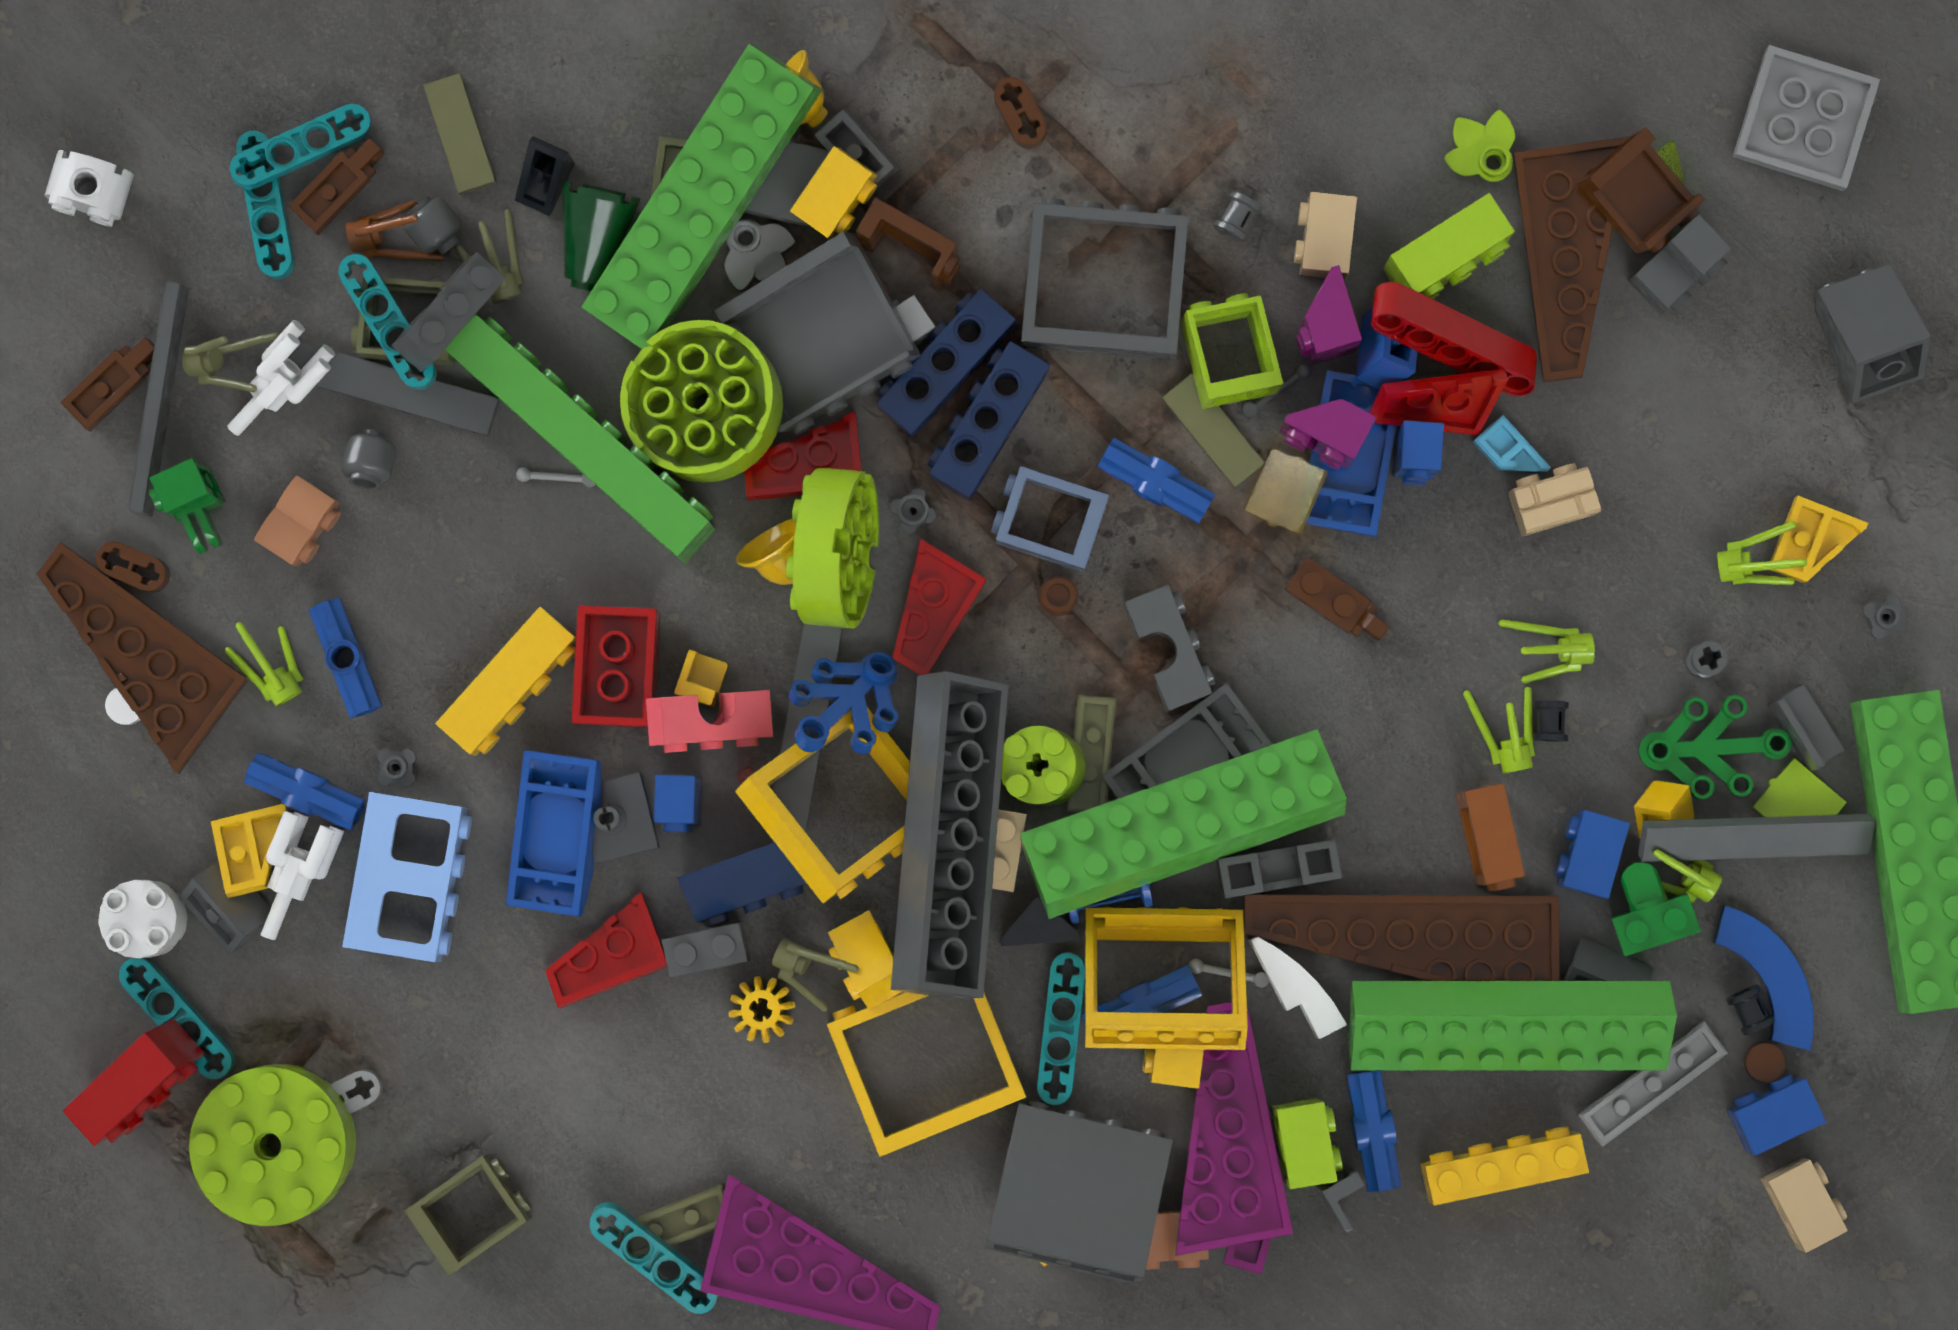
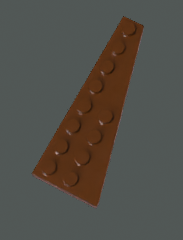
M1244 895V934L1427 981H1560L1559 896Z

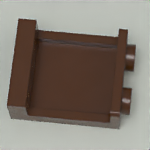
M1647 127L1630 135L1577 183L1636 254L1649 249L1655 253L1671 239L1668 233L1676 225L1682 228L1691 222L1700 213L1696 207L1705 200L1700 193L1692 195L1650 144L1656 138Z
M876 197L856 230L857 238L862 247L871 253L874 252L882 236L886 234L934 261L936 265L931 272L932 286L938 290L941 289L944 282L950 285L961 267L956 242Z

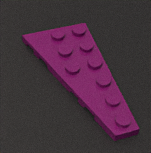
M1232 1002L1207 1006L1206 1014H1232ZM1248 1006L1245 1050H1204L1200 1085L1199 1089L1196 1088L1175 1256L1293 1234Z
M728 1174L700 1289L701 1292L863 1330H935L940 1311L939 1305Z

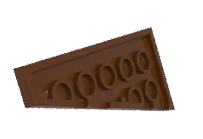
M1629 136L1514 152L1543 383L1583 377L1613 225L1577 183Z
M59 543L36 574L61 610L67 614L74 624L82 640L95 654L99 664L131 710L136 713L146 727L154 743L160 747L167 757L168 763L175 773L180 774L249 679L65 544Z

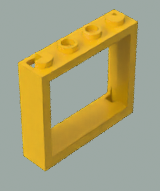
M867 707L871 730L876 735V742L869 754L907 801L910 761L887 732H881L874 727L872 723L874 715ZM851 710L829 730L824 746L849 728L854 733ZM858 738L860 741L868 743L865 739ZM796 743L748 777L735 792L824 904L835 894L842 899L858 887L854 880L862 874L868 880L886 866L882 859L888 854H891L894 859L900 856L903 851L905 825L838 875L769 787L817 752H805Z
M1105 906V908H1086L1085 1048L1245 1050L1248 1026L1243 910L1223 908L1190 909L1187 907L1176 909L1150 907L1112 908L1109 906ZM1097 940L1229 942L1232 1014L1097 1012Z
M904 992L870 1010L865 1008L856 1011L855 1006L852 1005L832 1013L835 1021L828 1023L827 1027L879 1157L1026 1098L1025 1091L985 992L983 998H974V1001L1009 1086L886 1136L843 1030L929 995Z

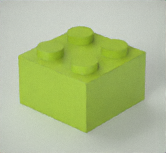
M1319 1098L1271 1105L1284 1184L1289 1189L1338 1182L1336 1172L1343 1171L1339 1147L1331 1145L1329 1132L1336 1131L1333 1109L1329 1108L1328 1105L1325 1106V1103Z

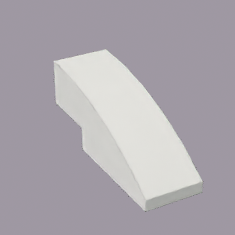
M1253 937L1248 940L1283 1009L1288 1011L1299 1005L1316 1038L1321 1039L1347 1025L1332 999L1300 964L1280 949L1259 937Z

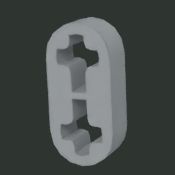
M366 1069L354 1072L330 1084L338 1095L343 1096L344 1104L349 1114L379 1099L383 1089L382 1080L379 1075L372 1070ZM359 1077H362L364 1081L371 1080L374 1084V1087L369 1090L371 1095L369 1098H366L364 1094L351 1098L348 1091L359 1085Z

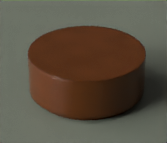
M1051 577L1040 588V604L1049 614L1055 616L1065 615L1076 606L1078 600L1077 588L1066 577Z
M1757 1043L1751 1046L1745 1053V1071L1756 1081L1773 1082L1781 1077L1785 1070V1056L1773 1044Z

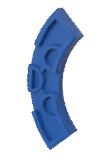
M1723 905L1713 943L1740 956L1757 972L1767 989L1771 1015L1775 1019V1022L1771 1024L1769 1040L1810 1051L1814 1028L1813 1003L1808 983L1797 959L1780 937L1765 924L1740 910Z

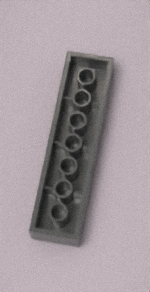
M947 671L917 676L891 990L950 999L984 997L1008 684Z

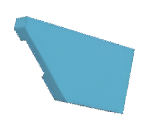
M1504 415L1500 416L1473 441L1499 471L1546 473L1551 468Z

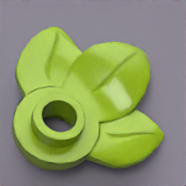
M1497 110L1485 126L1471 119L1456 118L1453 127V139L1457 148L1447 153L1444 157L1449 168L1458 175L1464 177L1478 175L1488 182H1499L1505 179L1513 167V157L1509 150L1515 140L1514 128L1507 115L1501 110ZM1488 158H1496L1500 163V167L1496 170L1488 168L1486 164Z

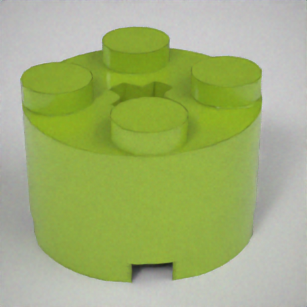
M1030 726L1019 730L1006 739L1003 748L1001 779L1009 794L1020 801L1039 806L1060 805L1070 799L1084 781L1086 773L1084 753L1079 745L1066 733L1046 726ZM1042 760L1048 761V768L1038 772L1037 764L1041 763Z

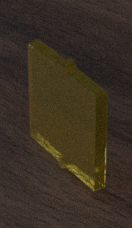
M1271 449L1245 511L1267 520L1268 525L1272 527L1279 525L1301 535L1328 471L1306 463L1305 458L1302 456L1294 458Z

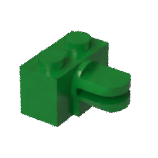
M190 458L149 477L154 488L149 490V494L155 507L159 512L164 510L168 516L174 517L177 523H183L193 547L199 554L207 552L208 546L196 518L212 547L215 548L222 545V539L209 511L226 502L210 467Z
M1634 862L1625 868L1622 872L1621 884L1630 911L1611 916L1624 956L1701 932L1690 898L1686 892L1667 898L1658 871L1650 863Z

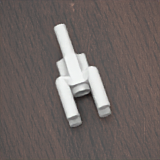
M292 320L262 354L263 362L257 367V376L250 383L257 386V391L250 392L253 398L227 425L228 429L233 434L239 436L264 408L277 412L287 400L293 404L300 403L331 369L328 363L336 355L334 350L324 344L300 370L288 357L300 345L298 337L305 331V328L297 320Z
M284 811L266 855L267 862L275 866L267 887L277 892L260 934L261 936L275 940L292 898L304 901L312 879L321 880L327 876L344 830L334 826H329L328 828L320 825L309 852L297 847L309 816L296 811L294 813Z

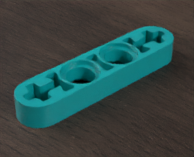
M347 104L235 155L231 160L229 168L231 179L241 189H255L357 143L369 133V113L358 104ZM351 114L354 119L362 118V121L359 123L360 130L354 132L352 127L340 130V137L342 139L336 140L335 132L329 124L330 122L334 121L337 129L346 124L347 115ZM315 129L325 131L329 136L328 144L319 149L310 146L306 139L310 131ZM279 145L290 147L294 152L292 161L284 165L276 163L271 156L275 147ZM265 153L267 165L272 171L266 173L265 166L263 165L254 170L253 179H248L246 175L238 176L237 173L241 171V163L247 162L250 167L261 163L259 154Z
M248 131L238 139L236 152L238 154L251 148L252 142L255 140L260 144L269 139L259 131ZM273 149L271 156L277 163L275 149ZM265 153L259 154L261 164L267 166ZM247 162L241 163V175H246L248 179H253L255 169L251 171L248 169L257 168L256 165L250 167ZM270 167L268 169L265 168L266 173L272 171ZM279 177L272 181V190L264 197L254 195L252 189H244L257 264L266 276L274 280L287 278L295 268V256ZM267 214H274L279 218V227L271 234H264L259 228L261 218ZM283 239V243H275L277 253L285 258V261L281 262L279 265L280 269L275 271L271 265H267V261L273 259L272 248L268 244L263 246L262 243H274Z
M352 254L345 257L339 265L338 274L340 280L399 377L408 387L414 390L429 388L434 383L437 375L434 362L423 371L425 376L423 380L419 381L415 377L409 379L408 375L413 372L412 367L405 358L398 363L397 358L403 356L396 349L388 345V334L396 328L405 330L410 323L379 272L370 260L363 255ZM354 264H357L360 268L366 266L367 269L363 271L365 280L370 286H373L377 281L378 286L364 291L361 284L355 278L349 280L348 277L353 273L350 267ZM363 292L361 296L358 297L357 293ZM376 295L384 296L388 301L386 312L380 316H372L367 310L369 300Z
M1070 952L1061 953L1055 957L1049 974L1037 1091L1040 1098L1050 1105H1060L1066 1102L1071 1095L1085 981V964L1078 955ZM1067 958L1073 959V966L1079 967L1078 975H1072L1070 979V987L1078 986L1077 995L1066 991L1053 992L1054 984L1062 986L1063 974L1056 972L1057 965H1064ZM1059 998H1068L1075 1005L1074 1015L1068 1020H1059L1052 1013V1005ZM1055 1037H1063L1070 1043V1052L1063 1059H1054L1048 1053V1043ZM1045 1062L1055 1066L1069 1064L1068 1073L1060 1070L1059 1081L1060 1084L1066 1085L1065 1092H1059L1057 1098H1050L1049 1091L1043 1089L1044 1083L1051 1082L1053 1070H1044Z
M130 958L125 961L119 971L120 983L158 1026L173 1019L181 1027L188 1021L195 1022L201 1032L200 1038L195 1043L202 1047L210 1038L213 1043L206 1046V1048L214 1055L220 1053L224 1055L225 1058L221 1061L224 1067L223 1070L219 1068L210 1070L208 1065L211 1063V1058L203 1051L205 1055L195 1063L199 1068L200 1074L212 1080L224 1078L231 1074L236 1063L235 1054L157 965L148 958ZM133 966L136 968H146L147 971L143 976L150 985L156 984L157 980L161 983V986L151 990L146 998L142 995L143 992L149 990L142 982L132 983L131 981L134 975L131 970ZM162 992L169 993L175 1003L174 1009L167 1015L157 1012L154 1005L155 998Z
M604 1202L593 1209L589 1227L596 1239L687 1310L695 1314H703L714 1307L717 1302V1295L707 1293V1300L699 1298L697 1301L692 1300L693 1291L684 1284L681 1291L677 1289L683 1284L687 1273H690L692 1276L689 1277V1284L695 1289L700 1290L705 1272L619 1205L613 1202ZM611 1214L614 1215V1225L622 1232L626 1225L631 1227L624 1233L620 1243L615 1241L618 1238V1231L611 1226L606 1227L604 1230L600 1228V1215L605 1218ZM636 1236L645 1238L650 1245L648 1252L640 1256L630 1253L627 1243L631 1238ZM667 1260L676 1262L681 1270L679 1275L671 1280L662 1278L657 1270L659 1265Z

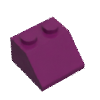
M1339 265L1331 267L1298 329L1299 334L1295 335L1301 357H1308L1310 365L1354 353L1362 341Z

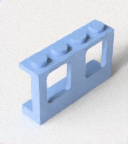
M369 792L342 947L430 962H442V956H448L452 942V932H447L449 916L455 917L459 901V894L454 893L456 878H462L465 867V855L460 854L463 839L468 840L472 827V817L467 816L468 808ZM411 814L446 820L450 824L445 861L441 866L400 861L393 857L392 849L397 821L400 815ZM390 891L430 897L436 901L437 908L432 937L429 943L419 944L389 939L379 934L380 918L386 893Z

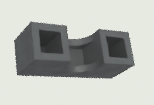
M478 252L474 253L456 270L439 290L440 293L409 324L391 346L422 372L441 355L506 278Z
M1169 585L1125 601L1124 608L1138 641L1157 635L1168 639L1174 647V663L1168 669L1156 673L1152 677L1166 712L1168 713L1211 695L1210 686L1215 685V681L1208 664L1201 665L1195 650L1200 649L1201 646L1193 627L1186 629L1181 614L1186 613V609L1179 592L1175 591L1172 593Z
M1335 839L1216 860L1222 899L1342 878Z

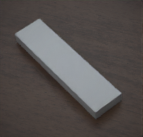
M1701 1021L1672 1043L1668 1070H1635L1580 1111L1577 1116L1598 1144L1603 1147L1727 1055L1728 1052L1707 1024Z

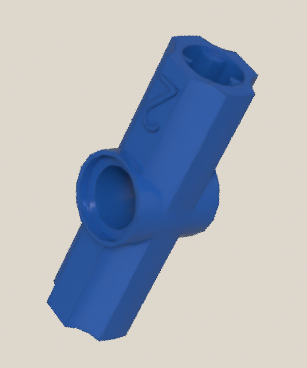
M1116 438L1112 439L1097 468L1113 478L1131 486L1132 491L1145 500L1158 506L1165 505L1197 524L1200 523L1215 496L1210 490L1180 475L1181 472L1166 461L1155 456L1148 457Z
M342 599L327 600L308 609L325 652V663L333 673L349 717L353 719L364 716L383 707L366 663V653L358 643ZM344 648H351L354 652V661L349 667L342 669L337 662L338 654Z
M257 753L251 761L244 783L281 799V803L310 816L315 814L326 819L328 822L349 830H353L359 822L366 803L365 799L329 784V780L300 767L295 769L284 764L282 761L262 753Z
M1186 965L1152 982L1147 980L1117 995L1118 998L1097 1006V1012L1166 1013L1196 1000L1202 994L1189 966ZM1084 1013V1014H1082L1081 1016H1082V1018H1083V1020H1084V1023H1085V1013Z
M1366 1070L1346 1074L1354 1115L1351 1116L1353 1137L1356 1149L1360 1151L1367 1192L1386 1191L1401 1187L1398 1161L1394 1145L1397 1144L1395 1125L1391 1110L1387 1108L1381 1070Z

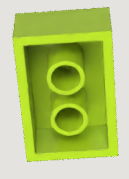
M1488 193L1390 255L1382 270L1390 282L1402 284L1434 300L1440 295L1439 292L1444 289L1443 285L1450 282L1452 287L1469 278L1472 275L1471 272L1477 268L1476 264L1482 261L1485 266H1488L1505 254L1504 251L1510 247L1508 241L1515 233V230L1492 195Z

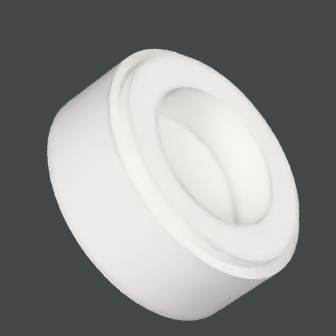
M117 688L113 689L105 702L108 716L114 722L123 725H132L139 722V717L131 710Z

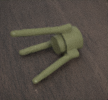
M509 208L504 210L511 272L508 266L501 267L486 223L480 221L478 224L491 265L506 278L490 296L493 304L521 295L519 286L524 284L519 270L512 211ZM462 245L456 246V250L463 262L470 258V255H468Z
M274 332L228 344H226L228 338L222 336L197 346L185 347L182 354L183 369L188 376L198 377L200 385L214 384L242 391L256 392L257 386L254 384L214 376V374L223 366L224 359L222 354L274 341L279 336V333Z
M784 938L776 949L772 960V966L780 969L777 978L789 983L821 1011H827L828 1006L794 976L797 973L804 975L812 960L854 973L859 971V967L847 961L808 949L799 943Z

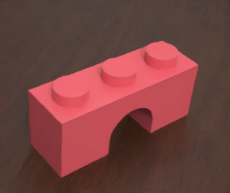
M770 690L718 694L719 712L712 723H708L702 718L698 707V695L646 699L649 746L663 745L664 753L687 751V743L700 742V750L724 748V740H736V747L760 746L759 738L773 737Z

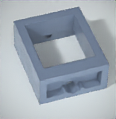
M1020 466L1017 475L1011 473L1009 475L1003 496L1009 497L1005 512L997 511L991 529L992 533L997 534L996 544L1084 573L1109 495ZM1026 481L1090 502L1073 555L1009 534Z

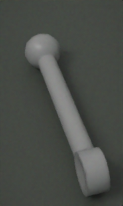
M526 467L519 468L516 473L517 479L521 482H527L529 479L580 482L588 488L595 486L584 474L534 472Z
M1197 958L1189 962V968L1194 974L1207 972L1231 977L1230 969L1203 964ZM1264 972L1256 974L1245 973L1246 981L1253 982L1257 987L1263 988L1269 983V979Z

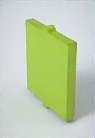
M1792 758L1776 779L1773 778L1768 781L1770 786L1754 803L1752 808L1763 817L1837 815L1847 802L1798 760Z

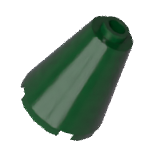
M564 181L562 189L564 277L571 279V287L592 291L594 285H596L620 247L638 209L640 198L633 196L629 203L624 201L626 193L583 184L582 187L578 186V190H572L573 182Z

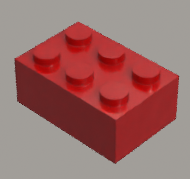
M578 605L571 723L579 726L648 729L646 699L657 698L661 613L657 609Z
M173 1019L144 1032L62 1111L93 1146L107 1139L110 1143H113L123 1134L129 1135L145 1121L142 1115L151 1108L155 1110L172 1095L169 1090L178 1082L182 1084L199 1070L195 1063L205 1053L177 1021Z

